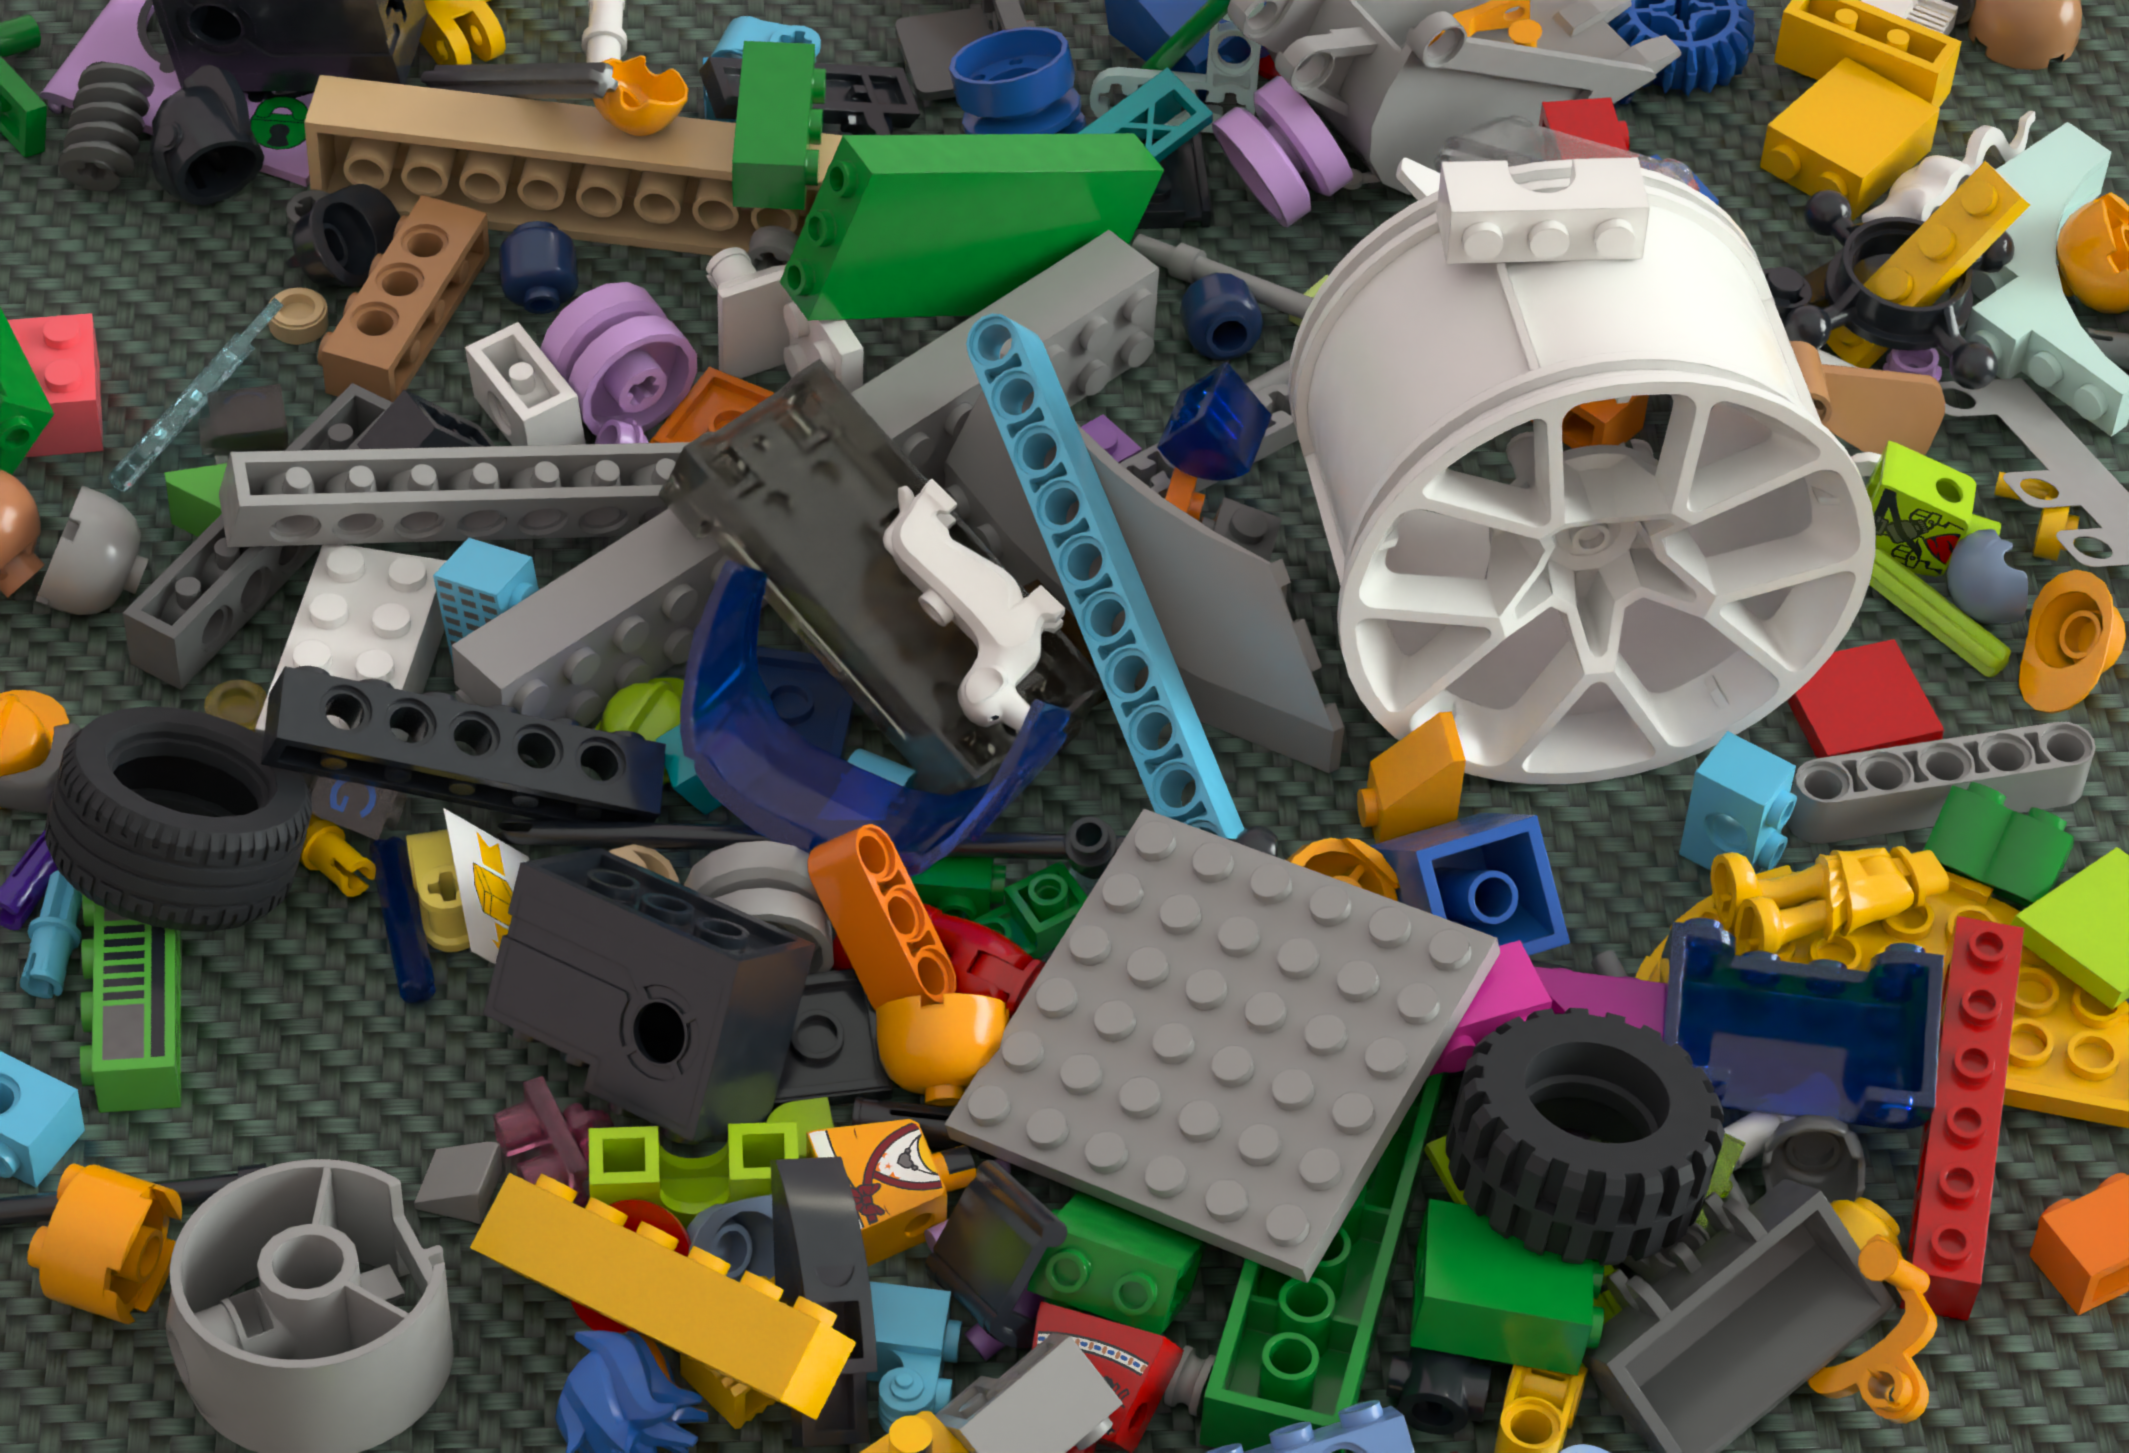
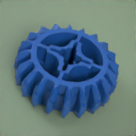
M1631 0L1632 6L1607 23L1630 47L1644 40L1666 35L1680 49L1681 56L1659 71L1655 79L1643 85V88L1653 84L1662 86L1665 94L1670 88L1681 89L1685 95L1689 96L1693 88H1699L1706 93H1710L1714 84L1728 86L1734 75L1742 74L1743 67L1749 59V53L1753 52L1755 35L1753 34L1755 28L1754 11L1747 7V0Z

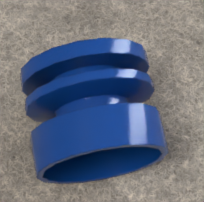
M1021 27L1002 30L980 37L967 44L951 58L949 71L956 101L964 111L962 126L966 134H1077L1087 127L1085 116L1080 111L1082 105L1081 97L1073 87L1075 71L1069 44L1062 33L1041 27Z

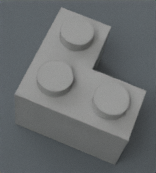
M1052 1333L1000 1378L980 1376L936 1413L935 1416L970 1453H1066L1074 1445L1078 1450H1083L1099 1440L1113 1425L1108 1416L1123 1403L1071 1336Z

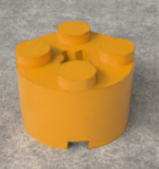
M73 1163L65 1169L61 1176L57 1189L58 1203L48 1227L41 1226L31 1240L27 1257L28 1265L39 1269L40 1286L47 1298L129 1325L135 1322L130 1312L133 1309L147 1312L159 1296L170 1273L171 1257L176 1241L167 1238L170 1218L182 1221L180 1196L173 1189L100 1165L92 1164L84 1167Z

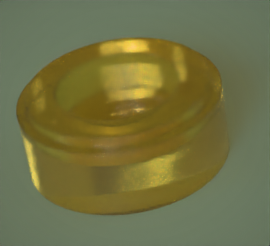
M227 681L219 684L209 692L204 703L205 713L235 722L255 732L267 694L262 687L250 681Z

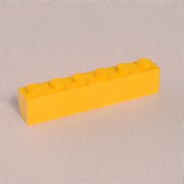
M511 1173L508 1174L470 1246L471 1249L531 1281L635 1332L644 1334L650 1339L817 1420L856 1344L855 1341L832 1328L837 1318L836 1314L801 1296H798L792 1308L779 1301L784 1291L783 1289L748 1271H745L740 1282L726 1276L731 1267L729 1263L696 1246H693L688 1257H685L674 1251L679 1242L678 1239L641 1221L636 1233L626 1229L623 1226L628 1216L591 1197L584 1209L573 1203L578 1193L577 1191L542 1173L535 1185Z

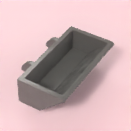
M1783 1179L1749 1208H1746L1734 1198H1730L1724 1203L1716 1192H1712L1704 1199L1702 1209L1717 1233L1694 1252L1682 1241L1669 1250V1254L1677 1266L1652 1286L1637 1275L1629 1280L1619 1268L1606 1277L1608 1289L1622 1310L1603 1325L1598 1348H1586L1582 1363L1585 1368H1588L1589 1374L1612 1407L1656 1453H1720L1896 1308V1303L1881 1281H1871L1860 1272L1858 1256L1861 1250L1821 1190Z

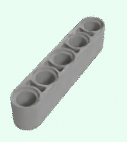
M2053 722L1813 759L1805 762L1797 770L1792 794L1797 796V801L1787 821V826L1799 839L1817 844L1933 827L1952 785L1967 790L1970 782L1980 783L2006 796L2003 806L2019 813L2029 812L2031 807L2049 809L2075 803L2082 796L2096 749L2095 741L2086 729L2077 724Z

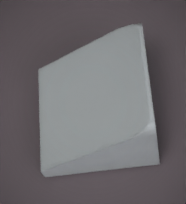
M481 1142L436 1149L414 1202L415 1209L481 1224L502 1172L500 1143Z

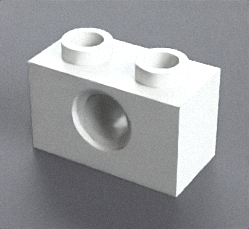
M519 322L465 347L474 397L512 446L586 444L577 394Z

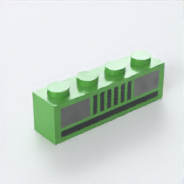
M82 894L85 927H94V939H82L81 945L84 979H93V991L81 992L83 1032H92V1045L80 1046L82 1086H94L99 1113L181 1108V931L151 926L122 917L95 904Z

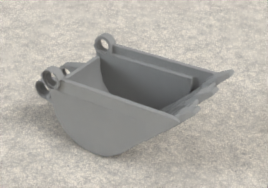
M1231 0L1228 5V16L1246 38L1267 49L1278 73L1295 91L1302 94L1382 184L1408 195L1412 193L1396 178L1397 167L1403 158H1408L1438 173L1441 172V162L1503 161L1537 140L1542 102L1611 97L1614 104L1655 79L1659 71L1681 56L1680 49L1666 35L1644 40L1630 47L1607 24L1632 6L1631 0H1530V20L1538 22L1543 31L1541 37L1537 40V48L1514 44V41L1508 35L1509 28L1479 31L1471 37H1467L1464 27L1452 15L1456 12L1474 8L1490 0ZM1267 1L1259 13L1249 18L1250 13L1256 6ZM1519 7L1510 8L1505 13L1515 11ZM1445 31L1436 42L1428 46L1438 34Z

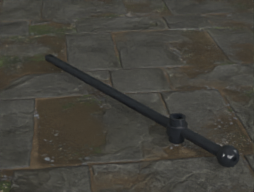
M1093 816L1082 817L1075 821L1067 834L882 829L892 840L899 856L1068 860L1074 871L1089 879H1100L1126 837L1116 835L1110 825ZM505 819L498 824V827L505 831L497 833V837L508 845L620 848L636 844L652 849L718 850L740 842L772 841L794 845L810 853L815 846L856 828ZM1260 826L1245 828L1237 835L1236 839L1226 838L1278 857V838L1267 828Z

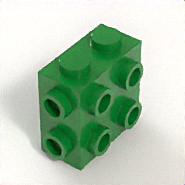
M1080 1192L1061 1210L1056 1208L1052 1210V1213L1066 1225L1067 1237L1061 1245L1047 1247L1030 1278L1027 1291L1044 1296V1302L1081 1313L1088 1311L1109 1318L1112 1322L1161 1335L1191 1299L1207 1242Z

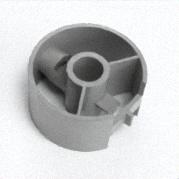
M310 1159L276 1164L244 1175L221 1188L201 1204L182 1228L176 1240L170 1263L171 1294L166 1319L167 1339L179 1375L198 1411L214 1429L232 1442L258 1453H358L380 1445L402 1433L422 1417L440 1395L450 1375L454 1358L443 1249L440 1245L428 1249L421 1247L404 1215L402 1189L399 1179L366 1165L340 1160ZM359 1263L369 1264L378 1268L360 1274ZM411 1274L422 1294L418 1304L410 1313L389 1303L405 1297V1292L396 1275L401 1277ZM259 1276L260 1286L229 1297L234 1291Z

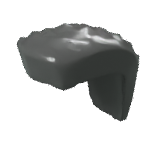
M69 723L54 726L50 753L40 766L28 771L0 777L1 808L48 814L64 748L70 738L81 730L79 725Z

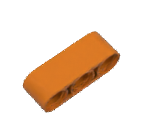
M868 824L815 846L811 850L807 861L811 882L874 1010L876 1011L878 1007L887 1002L921 995V1007L943 1004V994L955 993L957 986L956 974L888 834L879 826Z

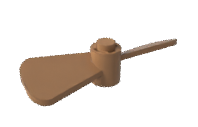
M1790 341L1821 423L1831 433L1863 452L1882 454L1889 440L1922 455L1927 453L1945 413L1943 391L1935 378L1923 374L1821 364L1819 353L1814 346L1803 341Z

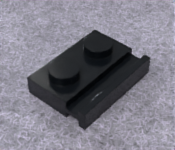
M1200 131L1159 162L1164 172L1137 229L1184 228V222L1195 221L1201 222V228L1210 227L1211 204ZM1145 138L1143 141H1141L1144 144V146H1146ZM1153 138V140H1152V145L1155 144V143H1156L1157 141H1159L1160 139H1154V138Z

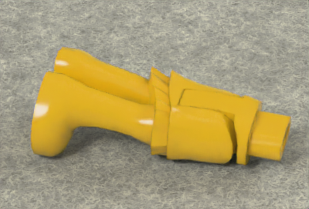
M1903 846L1893 847L1889 853L1884 847L1854 851L1833 850L1830 852V855L1819 854L1815 860V865L1805 870L1772 879H1757L1752 865L1745 856L1729 852L1718 854L1713 859L1710 878L1713 899L1719 919L1725 929H1735V944L1738 952L1750 961L1773 956L1783 944L1818 930H1822L1826 941L1830 940L1838 932L1843 937L1847 936L1861 926L1895 916L1902 911H1910L1922 907L1927 896L1946 893L1949 889L1947 873L1931 850L1910 853ZM1813 900L1815 901V902H1812V903H1810V904H1806V905H1801V906L1789 908V907H1792V906H1795V905H1798V904H1802V903H1805V902H1809V901H1813Z

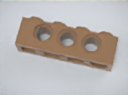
M421 195L408 216H401L396 225L393 240L385 253H378L375 256L365 284L359 293L353 292L349 296L344 308L343 318L334 332H327L320 343L317 361L318 365L323 367L326 394L339 397L354 383L382 398L394 402L402 391L407 389L490 256L486 212Z

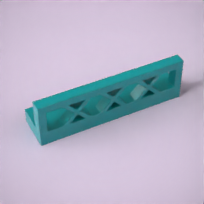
M1167 67L1077 134L1134 133L1140 141L1146 138L1145 147L1159 163L1213 122V112ZM1181 106L1191 115L1190 118L1179 126L1164 125L1181 112ZM1153 138H1154V139H1160L1159 141H1157L1155 144L1152 145V140H1153Z

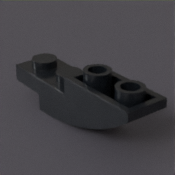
M817 1157L770 1160L775 1285L784 1290L779 1301L787 1303L788 1306L793 1308L798 1296H801L837 1315L832 1328L856 1342L817 1420L791 1408L792 1446L805 1448L869 1443L867 1372H878L875 1325L861 1228L842 1158Z

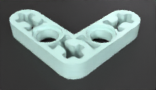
M1264 2L1252 10L1249 18L1254 17L1262 10ZM1227 13L1223 19L1230 22L1222 24L1218 22L1210 30L1207 73L1172 72L1198 98V89L1207 90L1205 102L1220 103L1223 102L1225 93L1236 94L1237 103L1246 105V108H1240L1254 115V92L1257 91L1261 45L1246 38L1230 20ZM1229 36L1242 37L1251 47L1250 56L1238 64L1226 62L1218 53V46L1221 41ZM1113 67L1100 72L1094 79L1090 92V105L1095 116L1099 118L1113 108L1110 107L1108 97L1100 96V93H1109L1111 84L1117 83L1122 85L1123 94L1129 96L1140 88L1141 84L1144 85L1162 70ZM1205 104L1213 112V122L1223 116V107ZM1184 110L1164 125L1179 126L1190 118L1191 115ZM1208 125L1201 132L1213 133L1212 125Z

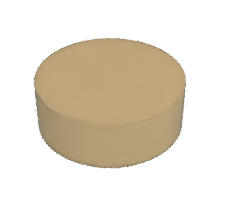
M308 288L286 289L276 294L268 303L267 314L270 332L276 339L284 343L299 345L313 342L319 339L328 328L329 319L326 300L314 290Z

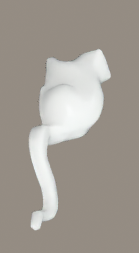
M2028 111L2020 117L2016 136L2010 144L2000 129L1983 125L1975 129L1969 138L1965 158L1962 162L1940 155L1926 157L1919 165L1899 176L1893 183L1888 198L1883 204L1863 214L1862 223L1884 217H1907L1925 222L1983 163L1988 148L1992 155L1999 162L2003 163L2008 162L2025 150L2030 125L2035 121V111Z

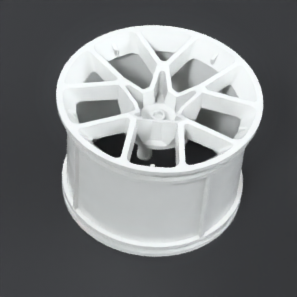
M1572 160L1543 161L1509 167V172L1512 179L1525 189L1540 193H1552L1569 187ZM1641 168L1650 205L1643 259L1446 264L1436 215L1438 190L1409 205L1383 222L1361 240L1338 263L1309 305L1295 338L1290 358L1288 379L1290 411L1341 585L1337 623L1339 644L1348 676L1360 700L1372 716L1399 741L1439 712L1452 711L1466 759L1464 773L1524 784L1597 782L1635 775L1699 754L1717 745L1727 731L1736 735L1760 721L1787 701L1814 676L1830 658L1849 631L1862 606L1871 580L1875 558L1876 527L1870 498L1860 472L1849 453L1829 429L1821 423L1756 252L1739 226L1712 200L1685 183L1655 171ZM1670 394L1672 396L1673 408L1659 461L1653 458V450L1649 443L1639 439L1630 440L1633 449L1626 447L1623 442L1618 446L1592 445L1563 452L1562 421L1567 412L1575 406L1614 398L1617 404L1628 403L1631 396ZM1533 420L1534 432L1518 434L1507 444V457L1512 464L1516 477L1510 485L1453 471L1448 468L1476 447L1505 431Z

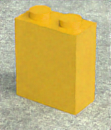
M1845 57L1768 124L1760 168L1810 196L1826 189L1840 192L1850 203L1851 219L1854 221L1884 194L1901 174L1915 166L1931 151L1940 108L1852 59Z

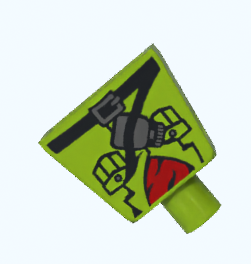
M1889 440L1865 487L1872 504L1876 527L1875 548H1882L1916 574L1932 577L1944 575L1949 566L1952 552L1961 539L1975 531L1986 529L1995 530L1999 536L2001 523L1972 514L1977 485L1972 477Z

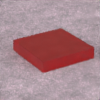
M1895 639L1833 652L1814 676L1787 700L1817 758L1942 740L1944 734L1942 724Z

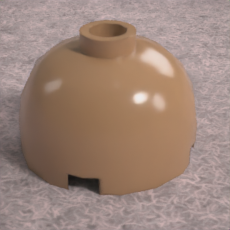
M1976 0L1972 16L1967 21L1968 36L1973 44L1975 37H1977L1987 47L1985 56L1994 62L2015 69L2039 70L2048 68L2050 59L2058 58L2063 54V61L2069 58L2078 43L2082 27L2081 0Z

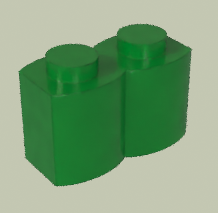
M1970 782L1967 790L1952 785L1923 851L1931 850L1945 871L1993 888V894L2025 908L2054 890L2074 845V836L2064 831L2067 822L2052 813L2035 807L2030 808L2028 815L2013 811L2003 806L2006 800L2005 795L1980 783Z

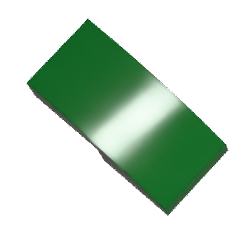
M1060 860L1004 888L1005 904L976 918L974 922L1006 936L1024 949L1033 959L1039 960L1057 947L1088 897Z

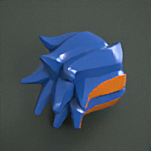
M631 1330L624 1333L609 1331H581L575 1333V1340L589 1349L590 1353L578 1362L567 1377L557 1406L555 1420L559 1432L567 1443L566 1453H574L576 1450L579 1453H658L656 1446L663 1447L673 1453H688V1447H694L698 1437L677 1424L708 1422V1412L691 1407L701 1403L703 1397L695 1392L683 1390L676 1386L670 1364L659 1345L644 1334Z

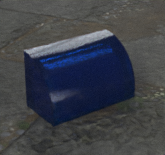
M1226 361L1180 392L1157 449L1176 468L1196 478L1212 481L1234 479L1250 472L1272 414Z

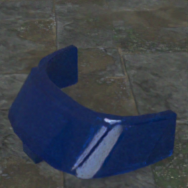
M727 560L723 565L705 606L701 621L694 630L680 705V734L684 756L695 761V772L709 793L755 832L774 842L794 845L810 854L811 850L817 845L863 825L873 824L879 826L888 834L909 876L918 875L928 870L965 839L968 838L975 842L1039 775L1063 744L1067 734L1061 731L1068 722L1071 713L1070 710L1039 699L1034 700L1015 742L993 781L948 796L906 788L861 769L811 744L779 718L758 672L757 638L761 603L767 583V573L732 560Z

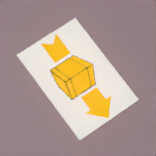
M443 808L471 952L495 964L502 936L508 934L512 915L508 914L519 866L521 862L529 861V857Z

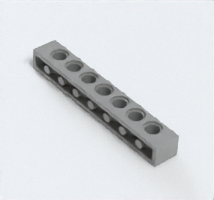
M722 441L230 452L219 490V499L227 547L466 541L468 538L475 540L612 537L629 534L727 472L728 467Z

